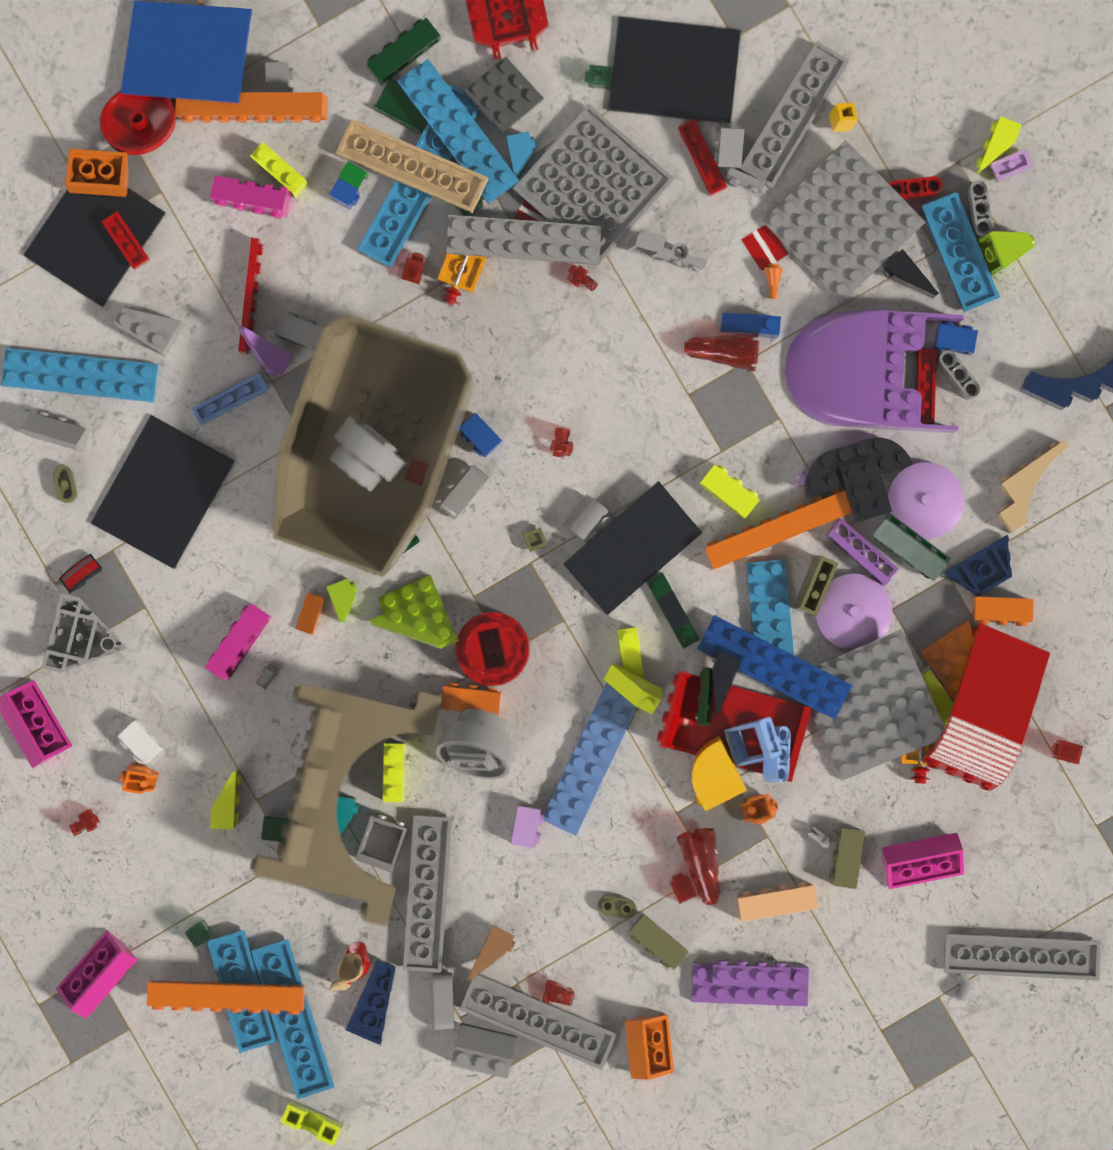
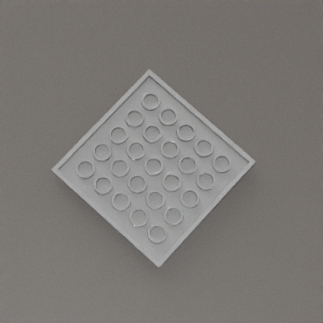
M588 104L517 183L513 190L549 222L601 226L600 264L669 187L674 178Z
M847 140L831 153L762 221L841 303L925 224V221Z
M901 629L816 665V667L852 684L836 719L813 708L811 710L841 781L939 740L945 728L944 723Z

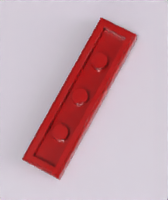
M693 119L678 126L677 129L709 196L727 189V185L696 120Z
M921 348L917 350L916 390L921 394L922 424H935L937 348Z

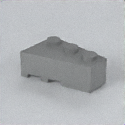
M123 307L112 323L163 356L167 355L185 326L180 320Z

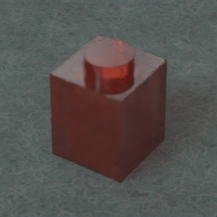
M412 458L404 480L422 486L429 464Z
M1057 740L1052 745V758L1079 765L1083 746Z
M682 872L671 876L672 880L669 883L679 904L697 896L687 873L682 874Z

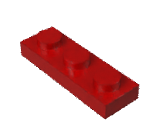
M118 211L102 221V224L134 270L150 260Z

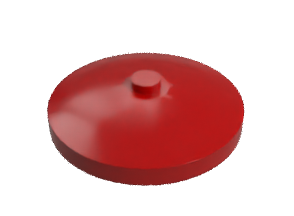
M121 90L107 101L100 115V129L106 142L114 150L125 152L127 155H142L156 150L169 139L176 124L175 108L170 98L121 94Z

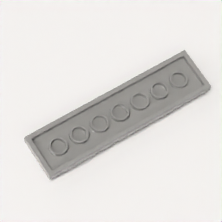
M816 41L739 171L766 182L764 186L772 190L849 62L848 59Z
M448 215L446 254L599 265L601 226Z
M413 815L403 970L442 972L452 817Z
M945 933L944 972L1099 980L1101 941Z
M478 975L471 980L460 1006V1010L600 1070L603 1069L617 1036V1033L482 975Z

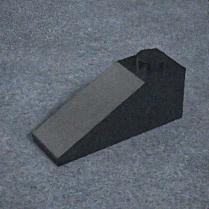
M904 249L883 265V272L889 279L892 278L895 282L930 298H934L939 294Z
M723 647L719 652H715L711 661L714 662L712 672L715 711L720 712L743 660V656Z

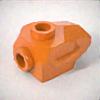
M131 763L120 773L119 781L122 782V791L137 794L154 791L159 772L149 769L146 765L140 763Z
M770 794L753 795L747 802L740 804L745 823H766L776 817L778 810L777 801Z

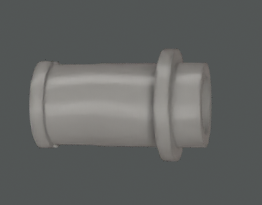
M271 664L264 667V672L256 681V684L261 688L263 687V689H267L273 677L278 675V669Z
M815 826L807 835L821 845V849H827L833 841L830 839L831 836H826Z

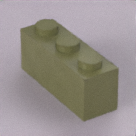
M814 555L793 608L809 616H817L839 563L822 555Z
M840 827L839 831H836L835 842H837V849L833 850L832 853L834 869H830L829 880L832 881L831 884L833 886L857 889L865 831Z
M644 913L629 930L630 938L637 944L641 942L645 945L646 948L644 950L652 957L658 956L661 959L660 963L666 969L671 967L675 970L689 953L684 946Z

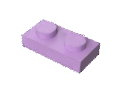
M1026 149L989 165L996 182L1033 167Z

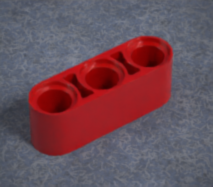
M936 176L892 181L889 185L896 187L899 190V195L904 200L935 196L942 188V181ZM928 183H935L937 186V190H930L928 188ZM909 185L917 186L918 192L912 193L909 190Z

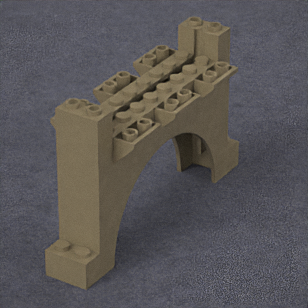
M299 683L293 690L292 698H295L294 702L316 707V709L311 711L309 722L312 725L311 729L306 731L304 738L308 746L307 749L303 748L301 760L304 762L301 768L297 767L295 778L298 779L297 786H293L290 797L294 803L293 806L288 808L287 817L290 819L287 824H283L281 835L284 839L283 843L278 844L276 853L279 859L257 854L256 858L251 860L250 870L253 871V876L365 901V903H361L359 910L361 919L365 922L387 926L396 888L366 874L348 854L337 825L338 795L342 782L352 764L374 744L386 738L406 733L433 735L442 697L424 692H416L415 695L411 696L409 703L412 709H407Z

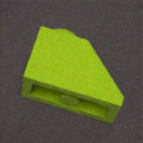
M348 578L327 586L340 623L346 622L356 599L355 592H358L355 582H350Z

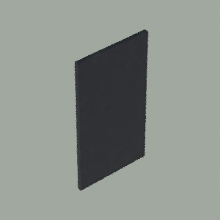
M657 481L566 560L563 565L604 613L609 615L701 535L702 532L664 486Z

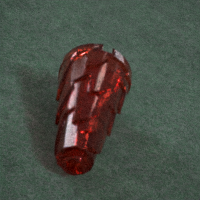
M750 332V334L692 337L685 341L684 353H687L690 358L708 360L756 372L757 367H753L752 364L758 363L759 340H754V338H759V333Z
M699 828L695 829L693 833H690V831L684 832L677 836V842L684 861L687 863L691 879L694 880L697 893L701 897L702 902L706 903L707 906L714 905L720 898L715 829Z

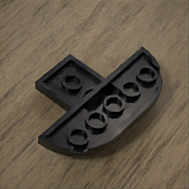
M874 437L825 452L813 461L805 477V496L809 498L844 487L854 521L858 523L892 512L881 475L913 465L904 448L892 440Z

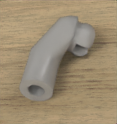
M958 973L956 976L959 980L960 988L954 993V997L957 1001H964L969 996L971 984L966 974Z

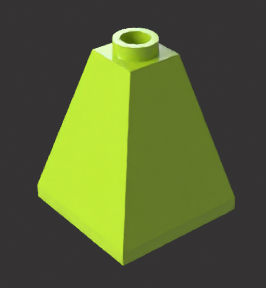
M992 231L977 241L991 276L1008 267L1035 245L1034 237L1029 232Z

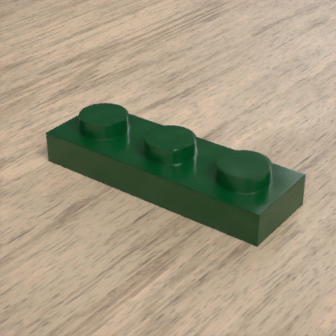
M703 667L699 675L701 688L697 695L699 709L696 711L695 718L697 725L710 726L714 695L712 668Z

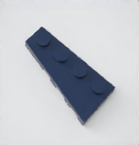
M377 959L345 1028L346 1031L381 1045L396 969L394 965Z

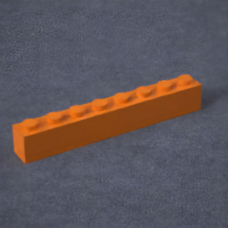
M240 92L239 104L176 99L175 116L184 123H193V120H200L202 123H211V120H218L220 123H229V120H236L239 123H247V120H254L257 123H265L266 120H272L275 123H283L284 120H291L294 123H302V120L320 123L321 120H327L328 97L323 92Z
M839 488L830 492L832 495L830 497L824 498V496L815 498L813 499L814 503L808 506L806 503L795 507L796 511L791 513L788 510L777 514L779 517L777 519L771 520L770 517L760 521L761 525L755 528L753 525L747 526L742 529L743 533L738 535L735 532L724 536L726 540L718 542L716 539L707 543L708 547L704 550L712 569H717L852 513L845 490L842 491Z
M150 980L147 983V1006H152L153 1010H163L164 1007H171V1010L179 1011L183 1010V1007L191 1008V1011H202L203 1008H210L212 1012H221L222 1009H230V1012H241V1009H248L249 1013H261V1010H268V1013L279 1014L280 1011H288V1014H299L300 1011L305 1009V985Z

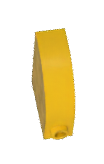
M719 736L708 741L699 749L691 769L693 788L697 795L694 798L699 807L703 806L704 810L707 811L747 791Z

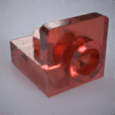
M409 253L401 279L420 284L428 258L424 257L421 253Z

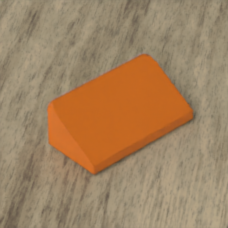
M307 593L295 629L314 635L326 598Z

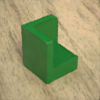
M347 161L338 176L339 179L359 189L363 180L369 177L368 172Z

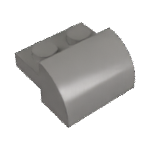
M586 495L563 525L587 543L616 517L599 502Z

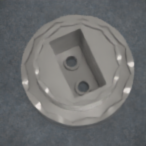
M350 416L334 436L341 444L331 455L330 459L335 464L337 463L340 469L346 471L351 478L357 479V482L361 486L366 487L368 491L372 492L383 478L392 483L408 465L396 453L397 449L376 430L366 423L362 426Z
M468 708L459 713L456 721L445 725L436 754L445 765L462 774L481 779H499L509 773L515 744L508 737L510 725L507 724L505 719L499 718L495 713L486 712L482 709L473 710Z

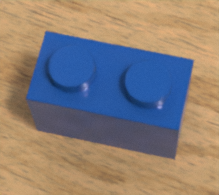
M943 322V324L937 326L933 348L943 351L950 350L954 353L971 356L975 351L978 330H973V327L968 325L956 327L954 323Z
M477 413L471 416L459 429L461 431L459 435L466 443L470 441L474 445L472 449L480 457L482 455L487 457L502 443L498 435Z

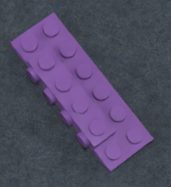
M717 960V963L693 962L692 1002L808 1007L809 967L786 966V963L783 962L767 965V962L761 961L755 962V965L747 964V961H736V964H728L727 960Z

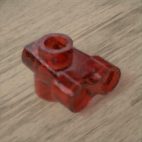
M575 265L570 267L568 270L570 275L566 279L577 288L581 284H584L591 292L597 288L598 283L590 276H587L588 271L581 265L578 268Z
M555 427V440L550 445L553 456L569 457L572 454L573 442L568 441L570 428Z
M88 809L77 816L79 822H75L69 825L75 837L85 830L91 832L97 829V824L100 821L92 809Z
M548 979L542 1001L549 1004L555 1002L571 1006L575 998L573 989L570 987L563 988L558 985V982Z

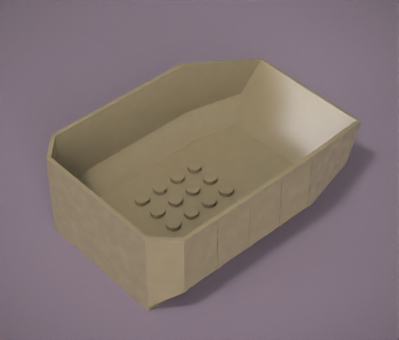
M352 315L344 316L324 326L277 455L273 538L383 577L398 562L431 512L446 465L476 386L460 353ZM349 416L362 426L366 423L376 430L397 449L396 453L408 463L392 483L383 478L372 492L368 491L366 487L361 486L357 482V479L351 478L346 471L340 469L337 463L335 464L330 459L331 455L341 444L334 436Z

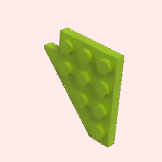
M431 575L378 597L384 614L369 620L372 626L440 649L459 641Z

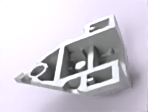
M60 593L41 668L61 673L127 648L80 597Z

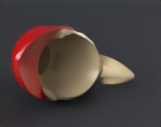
M354 942L348 947L338 967L339 980L332 982L330 990H346L351 986L352 982H356L366 975L370 967V959L367 956L366 945L363 942Z

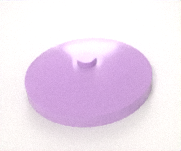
M916 463L906 467L894 477L887 492L892 512L889 513L925 539L936 538L950 531L960 519L964 507L963 490L957 478L945 467L934 463Z
M845 574L831 581L815 619L821 634L831 644L842 649L854 650L886 634L891 624L892 605L886 590L876 580L862 574Z

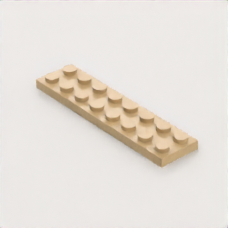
M351 119L336 151V155L470 213H473L489 180L488 177L353 119Z

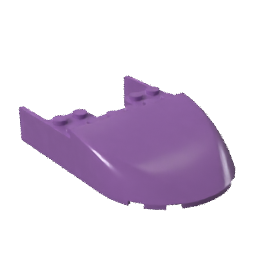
M858 310L837 312L819 317L806 325L798 333L789 348L785 365L788 389L797 405L805 413L827 425L955 433L958 431L959 426L921 423V394L915 389L903 388L905 350L917 351L923 347L926 322L960 323L964 320V315Z

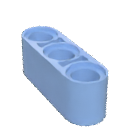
M774 726L782 754L772 759L763 760V777L766 782H785L789 777L790 731L786 726Z

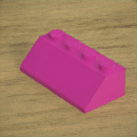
M35 680L0 697V713L32 769L72 747Z
M958 833L882 847V860L888 889L964 875V854Z
M106 930L56 989L71 1011L87 1019L134 965L137 958L127 946Z

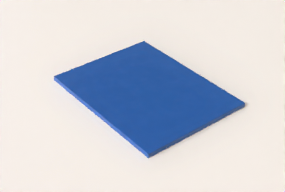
M134 0L121 94L239 104L252 9Z

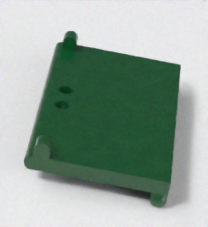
M389 78L373 108L422 135L428 123L400 85Z

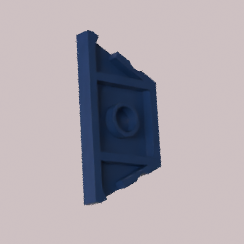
M1005 535L943 574L976 596L983 595L1012 577L1008 535Z

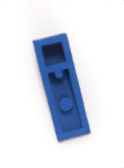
M722 313L720 332L777 339L780 333L781 316Z

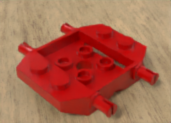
M465 0L474 42L492 49L495 60L497 55L498 59L502 58L499 47L513 42L529 41L531 51H534V47L535 51L539 50L536 39L549 27L543 0H524L530 29L526 27L521 0ZM485 1H488L495 37L492 34ZM505 11L513 14L510 20L503 19L502 14Z

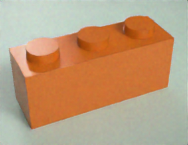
M972 597V620H977V624H989V621H996V625H1008V622H1015V626H1027V623L1033 622L1034 599Z
M448 683V686H443L441 709L464 711L468 708L473 710L482 709L499 716L501 693L497 692L498 688L486 687V691L478 690L479 686L467 685V689L459 688V684Z

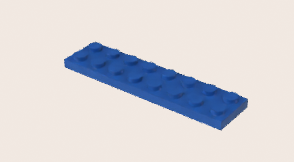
M716 615L713 616L697 648L711 657L714 656L716 651L719 652L722 647L743 656L739 671L833 719H836L852 687V684Z

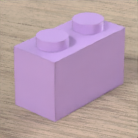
M518 805L511 844L534 848L535 844H539L540 833L537 832L538 825H542L544 814L540 813L541 809Z

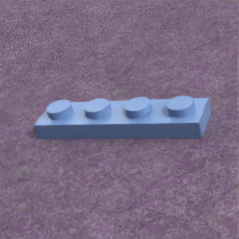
M258 373L194 406L192 410L202 426L269 391L261 374Z

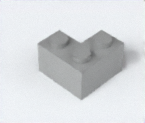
M719 122V127L715 129V139L719 143V150L715 149L714 161H718V167L741 168L744 141L743 124Z

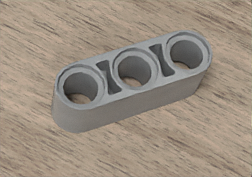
M977 180L968 188L967 197L972 230L977 238H982L992 231L993 222L987 185L985 182ZM973 187H979L981 194H975ZM976 206H982L984 208V213H978L976 211ZM978 225H985L987 232H981Z
M946 350L937 357L938 367L964 399L971 400L980 393L979 383L953 351ZM944 355L950 357L951 363L949 365L942 361ZM956 370L962 372L963 378L961 380L955 378L954 372ZM970 385L974 388L973 395L966 392V386Z
M473 465L444 500L440 509L455 520L489 476Z
M433 973L435 1030L454 1029L453 973Z

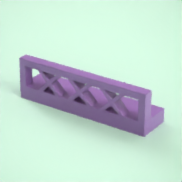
M842 518L826 535L882 586H886L891 580L890 578L899 569ZM841 524L847 529L848 537H842L836 532ZM851 539H859L862 542V550H856L851 545ZM865 552H874L876 554V562L871 563L865 557ZM879 564H887L893 570L886 576L880 571Z

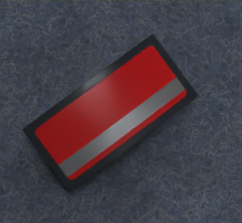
M89 554L59 577V581L71 594L84 586L86 580L101 572L102 567L92 554Z

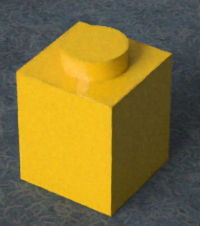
M836 103L829 114L833 132L851 131L858 120L854 103Z

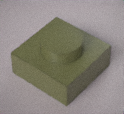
M541 527L523 534L530 552L548 546Z

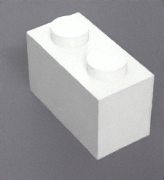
M134 720L118 735L121 739L119 741L125 749L129 748L134 753L132 755L134 759L140 764L142 762L147 764L164 748L139 720Z

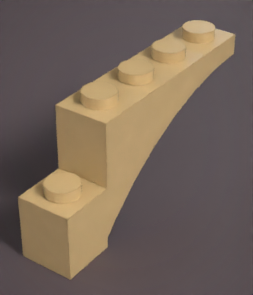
M1058 440L1054 441L1048 446V451L1045 453L1040 451L1032 457L1034 460L1031 463L1027 464V462H1024L1017 467L1018 472L1013 475L1009 473L1001 478L1002 483L998 486L1011 504L1007 502L999 508L1000 512L996 516L1008 533L1014 532L1028 522L1026 519L1027 510L1034 488L1048 465L1069 446L1065 440L1058 442Z

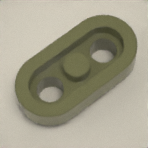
M65 465L57 466L53 471L57 496L64 503H72L78 496L73 471ZM62 472L67 473V477L64 479L61 478ZM68 490L71 491L70 497L65 496V493Z
M606 895L601 897L598 902L599 911L604 915L631 918L636 913V904L628 898ZM606 902L611 903L610 909L604 907ZM628 905L631 909L629 912H624L623 907Z

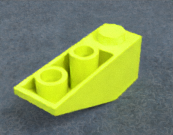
M1001 116L997 121H993L989 130L992 132L990 139L986 138L982 148L985 149L983 156H979L975 165L978 167L976 173L982 172L1015 143L1022 126L1021 124Z
M239 770L232 772L211 808L210 828L235 829L236 825H239L240 814L237 813V806H240L241 795L238 794V786H241L242 781Z

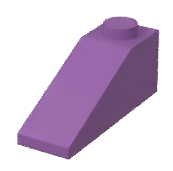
M239 326V332L260 365L266 368L265 372L274 377L276 374L282 376L293 355L247 328Z

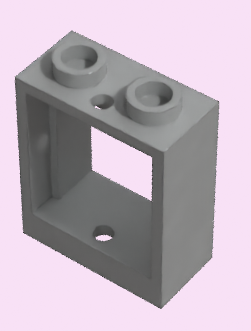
M376 813V815L370 816L355 860L392 873L408 827L404 826L405 823L394 819L391 822L386 820L387 816ZM374 822L401 831L390 862L364 853Z

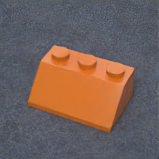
M69 148L65 183L69 193L127 197L129 180L127 153Z
M668 1014L625 1020L631 1079L650 1080L674 1073Z

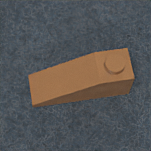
M493 926L467 980L471 981L503 957L507 951L511 952L515 945V941H513L514 935Z

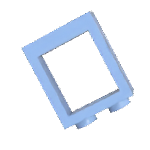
M771 717L736 725L724 730L735 767L772 759L782 754ZM755 727L763 754L748 757L740 730Z

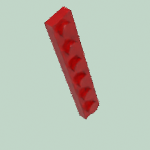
M252 237L241 326L250 331H254L255 320L252 317L253 312L257 310V301H255V293L259 292L257 274H261L259 256L263 255L264 245L261 244L260 239ZM240 333L238 352L240 354H248L251 349Z

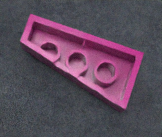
M215 176L210 199L214 202V205L220 207L231 205L235 210L244 211V209H249L257 215L268 213L272 218L281 219V217L287 218L292 195L286 187H281L278 190L273 185L265 184L263 187H259L260 185L255 182L245 181L244 184H241V181L238 179Z
M252 603L249 606H244L240 613L242 616L231 625L229 634L221 640L218 645L219 648L211 655L205 666L206 669L223 680H230L272 617Z

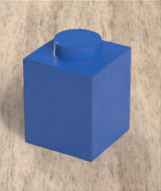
M339 178L329 194L331 199L350 210L352 206L358 204L361 197L357 188Z

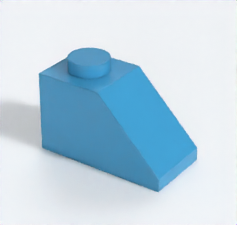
M529 131L506 136L513 173L516 177L519 176L533 155L532 148H536L534 136L530 137Z

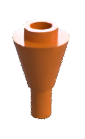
M768 264V268H764L768 286H770L769 299H777V287L783 268H779L780 264Z

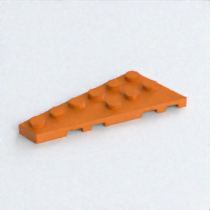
M969 620L920 651L953 703L974 639Z

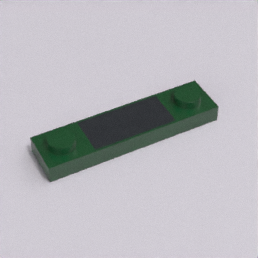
M661 573L647 581L646 583L682 648L684 649L699 641L700 638L665 575Z

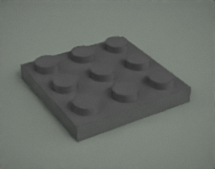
M504 57L464 89L463 92L501 135L544 99L507 57Z

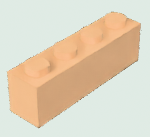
M809 881L797 883L798 886L790 887V885L778 886L779 890L771 891V888H764L759 890L760 893L752 894V891L740 893L741 896L736 897L740 920L743 922L818 909L815 887L813 884H809Z

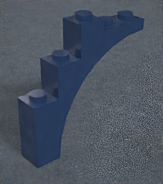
M1113 359L1100 370L1077 378L1060 379L1029 372L1021 386L1020 392L1059 410L1070 406L1073 400L1071 394L1090 403L1099 398L1102 392L1100 387L1113 393Z

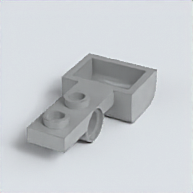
M642 231L632 237L627 246V251L651 258L658 257L670 261L669 264L674 266H681L682 264L688 266L687 269L698 272L704 269L707 260L688 255V247L683 243H677L669 249L664 248L665 236L649 231ZM675 248L681 250V257H677L675 255Z

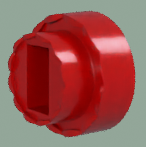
M500 612L479 614L462 627L457 637L459 640L456 642L458 664L465 675L478 684L491 687L508 684L524 671L529 661L530 641L523 626L507 614ZM489 636L494 637V642L491 644L487 642ZM493 655H497L499 657V660L497 662H493L491 660V657Z

